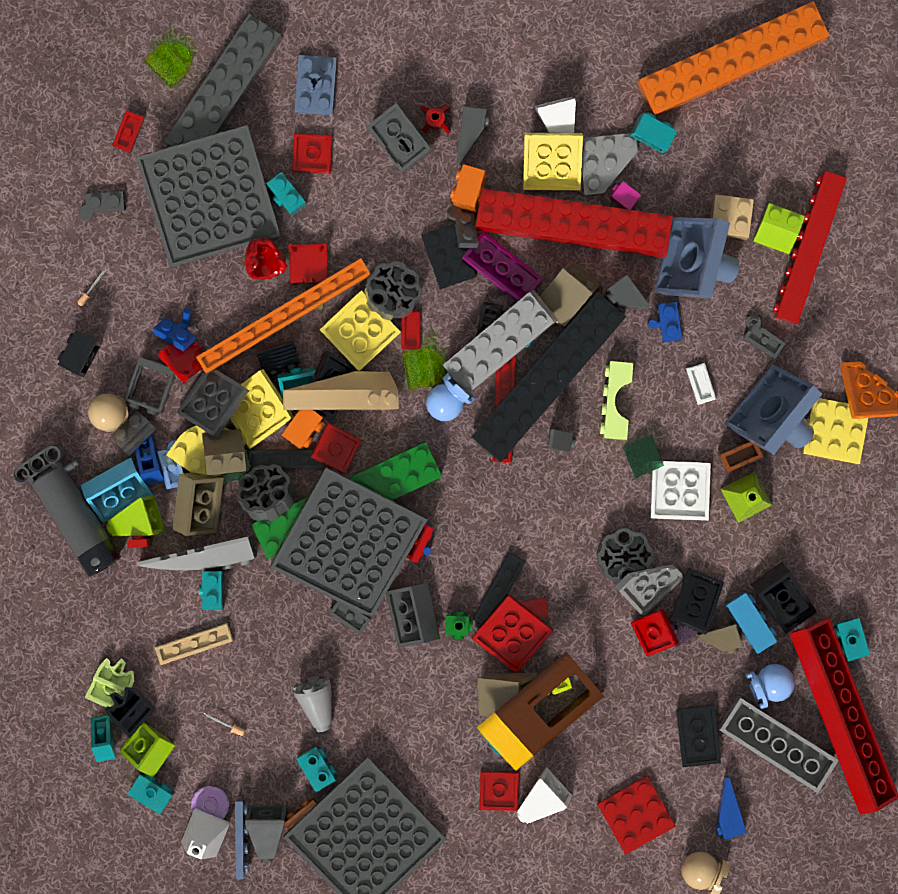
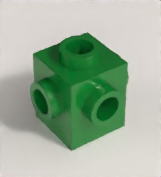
M454 611V615H446L445 635H453L452 639H464V636H468V632H472L473 620H469V616H465V612ZM460 622L463 626L456 628L455 624Z

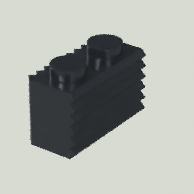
M293 340L256 351L261 370L264 369L268 376L278 374V370L286 368V371L296 368L297 364L300 363Z

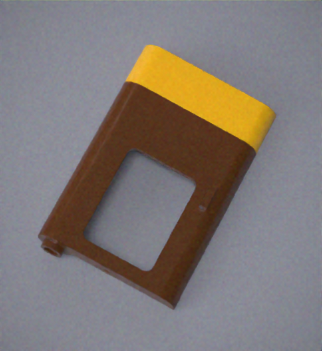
M565 652L482 722L477 729L517 771L604 697L602 694L604 689L598 682L594 685L571 656ZM575 674L587 687V690L546 724L535 712L534 706L568 677Z

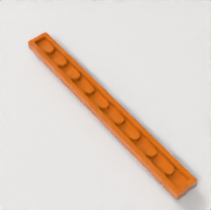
M360 258L198 355L196 358L207 374L366 279L371 274Z

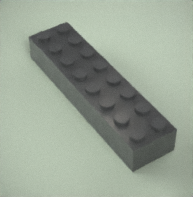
M248 14L164 142L170 147L221 132L282 41L281 34L251 14Z

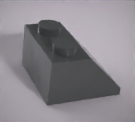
M628 275L606 291V299L612 305L615 304L619 308L645 311L650 306Z

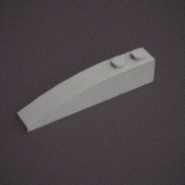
M248 536L137 562V566L164 570H200L222 566V570L233 568V564L238 562L241 563V566L251 564L252 559H255L256 556L252 538Z

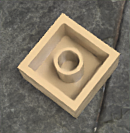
M715 195L713 197L711 218L721 219L730 223L727 238L743 240L749 238L754 199Z

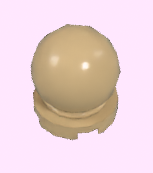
M103 393L94 397L88 407V418L91 424L97 429L106 432L117 431L129 417L126 402L120 396L111 393Z
M697 851L688 855L683 861L681 867L682 877L693 889H708V894H720L723 887L719 885L723 877L727 878L730 863L724 859L717 863L715 857L711 854Z

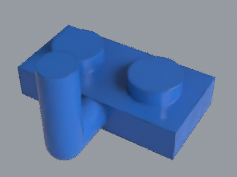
M677 302L658 304L659 320H650L647 323V327L649 329L661 327L663 343L682 340Z
M189 308L183 309L182 323L179 325L165 317L153 328V333L184 352L195 341V335L185 330L190 325L191 310Z

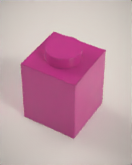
M622 182L621 185L616 184L610 192L613 194L610 198L623 209L629 210L641 197L638 192L625 182Z

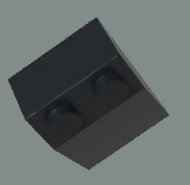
M782 562L751 583V586L785 634L817 612L793 575Z

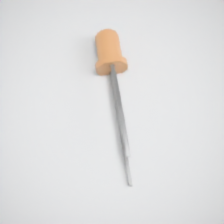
M99 277L93 283L87 294H85L84 292L82 293L83 295L78 300V305L83 306L86 303V301L90 299L88 294L100 280Z
M204 713L207 717L232 728L231 733L234 732L240 736L244 735L245 730L236 726L237 724H234L232 727Z

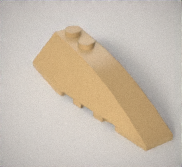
M354 371L283 390V410L399 409L398 388L390 372Z

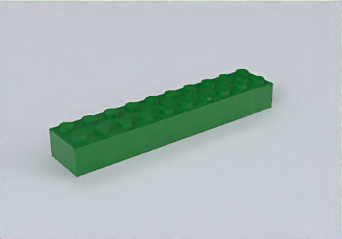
M423 441L348 478L394 500L441 478L442 475L426 441ZM308 496L294 502L290 510L285 511L276 520H261L251 523L267 559L277 554Z

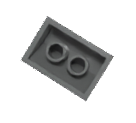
M428 582L387 591L386 596L398 647L422 644L440 639Z

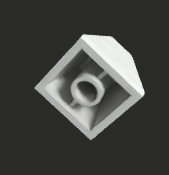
M567 97L534 106L548 133H574L575 98Z
M546 767L518 809L517 817L523 823L526 822L528 824L566 809L573 795Z
M194 808L181 841L186 853L199 859L217 857L230 822Z

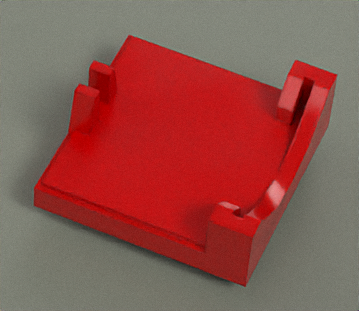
M327 243L311 245L288 244L290 284L320 283L328 278Z
M199 341L193 342L184 352L170 344L165 346L158 354L159 358L183 383L203 369L196 358L203 353V345L197 346Z

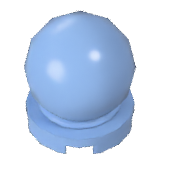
M448 372L442 378L444 384H439L432 388L426 399L427 411L439 421L453 420L463 410L464 403L470 405L475 400L472 393L468 395Z
M770 664L762 668L758 675L754 671L746 674L747 679L751 678L749 687L755 701L761 702L759 704L761 710L768 707L767 702L769 700L773 702L784 701L794 691V675L784 665Z

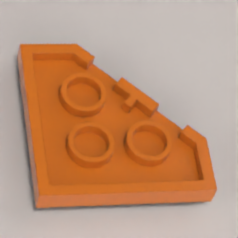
M843 362L840 365L852 419L898 416V391L895 392L887 386L888 383L877 374L873 375L866 369L867 366L862 362Z

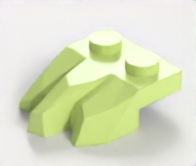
M106 658L98 667L85 698L104 707H111L114 702L109 693L114 691L122 696L125 687L132 688L134 684L133 671L123 672L126 663L122 658L113 667L110 666V661Z

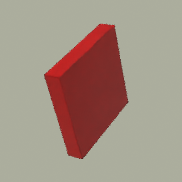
M294 133L292 172L331 174L332 135Z
M327 423L310 457L342 474H346L362 440Z
M664 609L630 622L647 657L679 644Z
M480 771L479 810L518 811L519 772Z

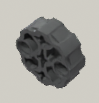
M397 261L389 264L382 263L375 267L364 287L368 308L386 320L405 318L410 315L422 295L418 274L415 270L407 268L404 263ZM410 278L413 284H407L404 279ZM374 297L380 298L381 301H382V303H380V304L375 303V302L373 301V298H374ZM400 305H408L407 308L403 307L399 309Z
M261 464L255 466L248 474L243 475L238 482L239 490L236 493L238 502L253 520H276L285 511L290 510L294 503L295 486L289 475L278 465L265 466Z
M619 528L610 534H606L601 540L597 553V563L609 580L620 582L622 573L625 570H630L632 573L650 569L654 559V552L647 541V537L641 532L628 528ZM623 531L627 532L629 536L628 540L624 543L620 542L618 538L619 534ZM638 544H641L637 551H630L631 548H636ZM610 546L613 550H620V552L612 553L608 547ZM643 547L649 553V556H646L645 562L643 557L639 556V553L643 552ZM605 550L607 552V555L611 556V559L608 560L607 566L605 561L601 560V557L604 556ZM623 551L630 555L635 554V556L627 558L626 562L622 558H615V556L623 555ZM631 560H638L643 565L640 566L637 562L631 563ZM621 561V564H614L613 568L610 569L613 562Z

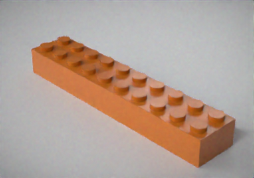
M813 1L639 79L637 85L650 113L657 117L827 40L829 33Z

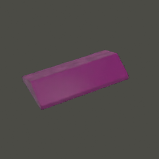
M484 231L478 236V247L469 248L462 257L463 260L517 302L530 291H533L543 279Z

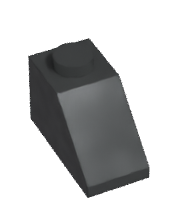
M550 429L547 449L570 452V449L575 447L576 438L572 437L573 433Z

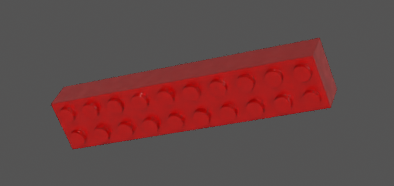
M482 188L476 231L666 258L673 216Z
M830 617L813 621L790 633V637L859 814L877 812L898 799L897 789Z

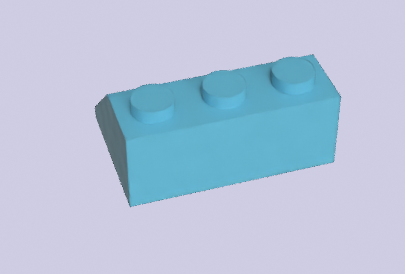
M132 458L80 485L86 501L102 523L113 518L137 499L153 495L149 486L141 478L139 468Z

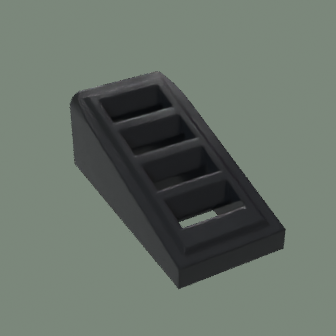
M489 302L483 303L476 337L486 329L482 328L483 325L490 326L493 323L484 320V317L493 318L496 321L501 316L502 305ZM486 309L497 311V314L487 313Z

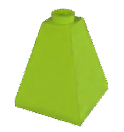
M754 471L720 489L738 523L772 505Z
M154 495L137 499L107 521L108 524L106 525L108 533L112 534V536H151L166 532Z

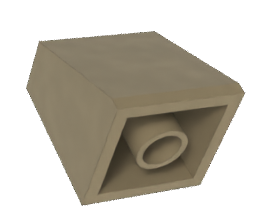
M571 260L540 295V298L557 317L558 321L556 323L565 327L600 286V283Z
M240 429L223 430L218 439L207 432L202 433L207 475L246 471Z
M487 673L479 677L477 681L479 715L491 716L535 679L537 673ZM538 704L534 706L535 712L538 711Z

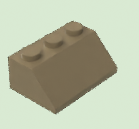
M199 473L179 474L173 530L185 536L217 533L223 477Z

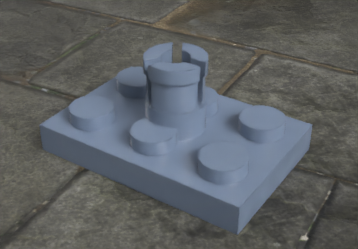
M298 55L295 113L333 116L336 57Z

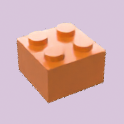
M464 164L462 169L458 168L455 178L457 186L452 188L450 195L454 206L474 213L477 212L481 190L484 188L487 177L485 170Z
M299 410L282 436L300 449L308 448L314 440L312 435L315 431L319 433L325 425L323 422L325 418L314 410Z

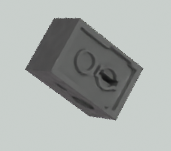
M395 103L366 126L401 173L408 172L436 149L402 103Z

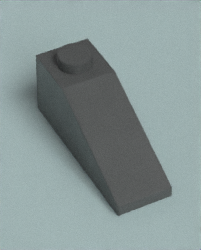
M463 107L456 166L462 164L483 133L484 126H488L490 115L486 114V109Z

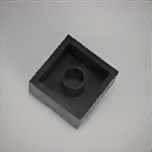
M75 331L67 339L68 346L66 350H62L57 359L59 360L58 365L78 376L85 377L102 343L81 332Z

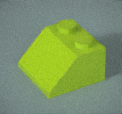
M768 203L753 242L789 255L805 216Z
M144 722L127 739L119 752L137 770L154 777L175 745L166 736Z

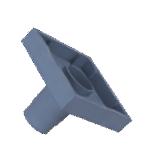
M672 217L667 256L662 258L654 291L671 296L711 299L716 281L724 283L734 281L739 272V261L737 258L723 253L730 223L717 218Z
M772 364L725 424L736 434L772 455L777 452L785 441L795 448H801L807 445L814 435L813 427L808 424L804 417L821 397L822 393L814 385Z

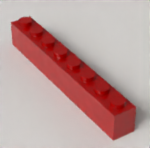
M828 171L818 175L815 183L818 186L817 191L812 193L809 204H812L811 209L806 211L803 222L806 223L804 229H800L797 240H800L798 247H794L791 258H793L792 265H788L785 276H787L786 283H782L779 294H781L780 301H776L773 307L774 318L795 325L799 323L847 178Z

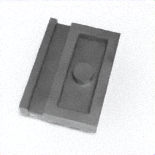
M136 411L110 438L130 456L156 428L140 412Z

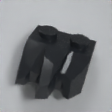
M125 687L122 696L114 691L110 692L109 695L114 704L111 707L107 706L104 708L111 721L129 738L156 709L137 689Z

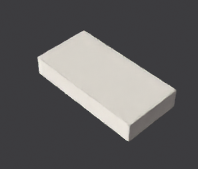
M705 363L686 368L697 405L715 400L716 396Z

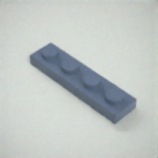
M237 799L235 801L236 879H244L245 874L249 872V863L245 862V854H248V843H245V835H248L245 825L248 804H244V799Z

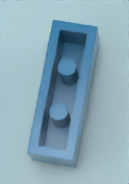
M743 592L724 605L754 652L759 654L777 642L775 639L777 634L771 626L768 627L764 622L767 619L761 610L757 611L755 608L756 601L753 596Z

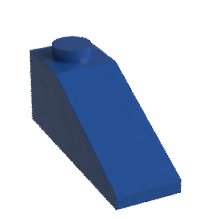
M152 433L135 450L139 473L146 485L164 481Z
M728 775L723 778L717 815L718 824L715 825L718 836L722 835L724 840L747 833Z

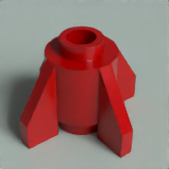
M424 105L420 107L426 114V125L422 129L425 134L430 128L433 130L441 128L447 135L450 133V130L444 124L445 113L450 109L448 105L441 109L437 107L429 109ZM432 116H439L437 120L432 119Z

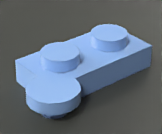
M176 440L168 444L167 450L157 452L167 490L178 487L179 474H183L181 465L166 455Z

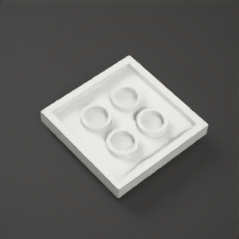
M652 461L650 518L709 521L711 463Z

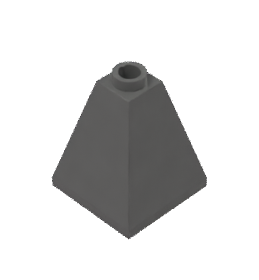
M248 805L245 825L258 859L264 862L272 861L275 857L285 822L287 805Z

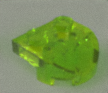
M164 41L159 45V48L145 58L144 62L172 88L188 74L192 65V54L188 47L181 42Z
M424 348L402 352L409 390L436 385L440 383L443 375L446 374V369L443 366L446 363L445 359L434 351L435 349Z

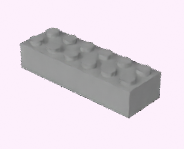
M534 290L530 291L443 364V366L459 386L469 394L558 321V319Z
M737 696L717 727L721 732L817 793L839 761L739 696Z

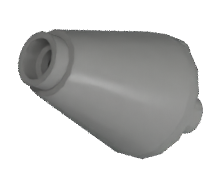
M313 676L308 678V682L293 685L294 696L313 728H316L317 732L329 730L332 723L330 679H320L319 676Z

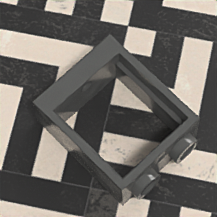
M139 357L124 401L129 402L128 406L139 409L140 406L147 408V413L156 416L158 412L163 414L176 375L165 365ZM143 367L169 375L159 407L133 399Z

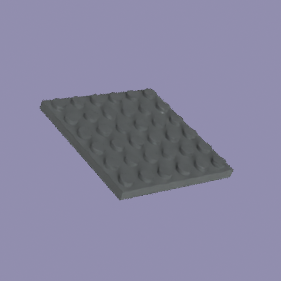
M248 124L136 156L170 268L247 246L257 238L272 239L281 236Z
M325 466L274 557L270 568L372 618L428 519Z
M368 756L283 835V838L338 894H390L447 840Z

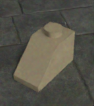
M734 623L709 630L706 635L702 633L697 634L699 639L723 652L727 651V654L735 653L739 647H742L739 633Z

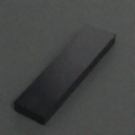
M314 449L247 450V469H252L261 464L265 466L275 464L282 467V469H324V464L310 457Z
M508 552L472 618L480 624L486 621L508 595L526 562L525 560Z

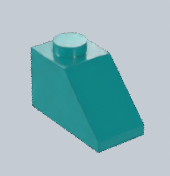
M108 715L91 718V749L96 762L116 759L111 719Z

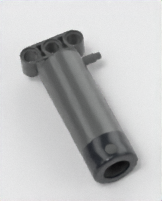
M61 444L51 445L16 467L13 477L18 483L29 482L88 577H92L117 562L121 555L69 474L71 470L79 465V461L75 459L64 466L62 460L67 455L66 448ZM53 449H56L58 452L57 458L52 454ZM38 459L43 463L42 468H39L37 465ZM23 469L27 471V478L22 476Z

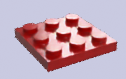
M508 594L474 633L472 639L514 673H518L551 635L553 629Z
M648 776L639 779L597 803L625 855L676 827Z

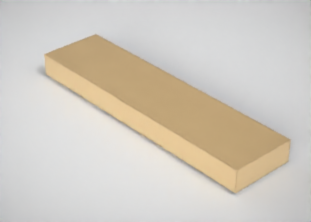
M225 623L156 646L155 650L160 665L234 640L229 624Z

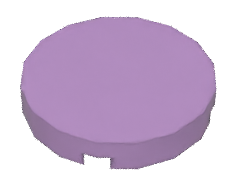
M205 786L194 794L191 800V810L193 813L194 808L224 819L229 811L230 803L228 796L222 789L217 786Z

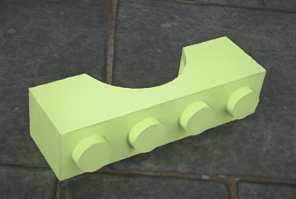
M610 361L609 365H605V377H608V382L603 387V396H606V404L602 403L601 415H605L604 423L601 422L600 434H603V438L627 440L629 420L623 418L618 413L615 406V397L622 386L632 382L633 363Z

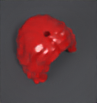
M269 238L254 239L246 248L244 264L248 276L253 280H269L286 271L288 265H286V260L282 257V252Z

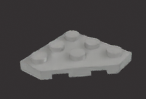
M630 133L583 138L582 179L584 196L604 194L638 152L637 140L629 136Z
M672 564L628 573L615 587L643 617L684 579V576Z

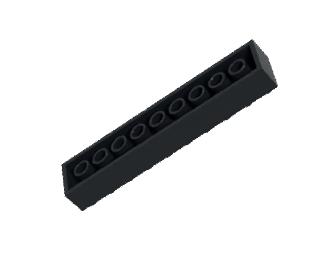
M596 292L470 438L496 461L501 462L623 322L626 316L599 292Z

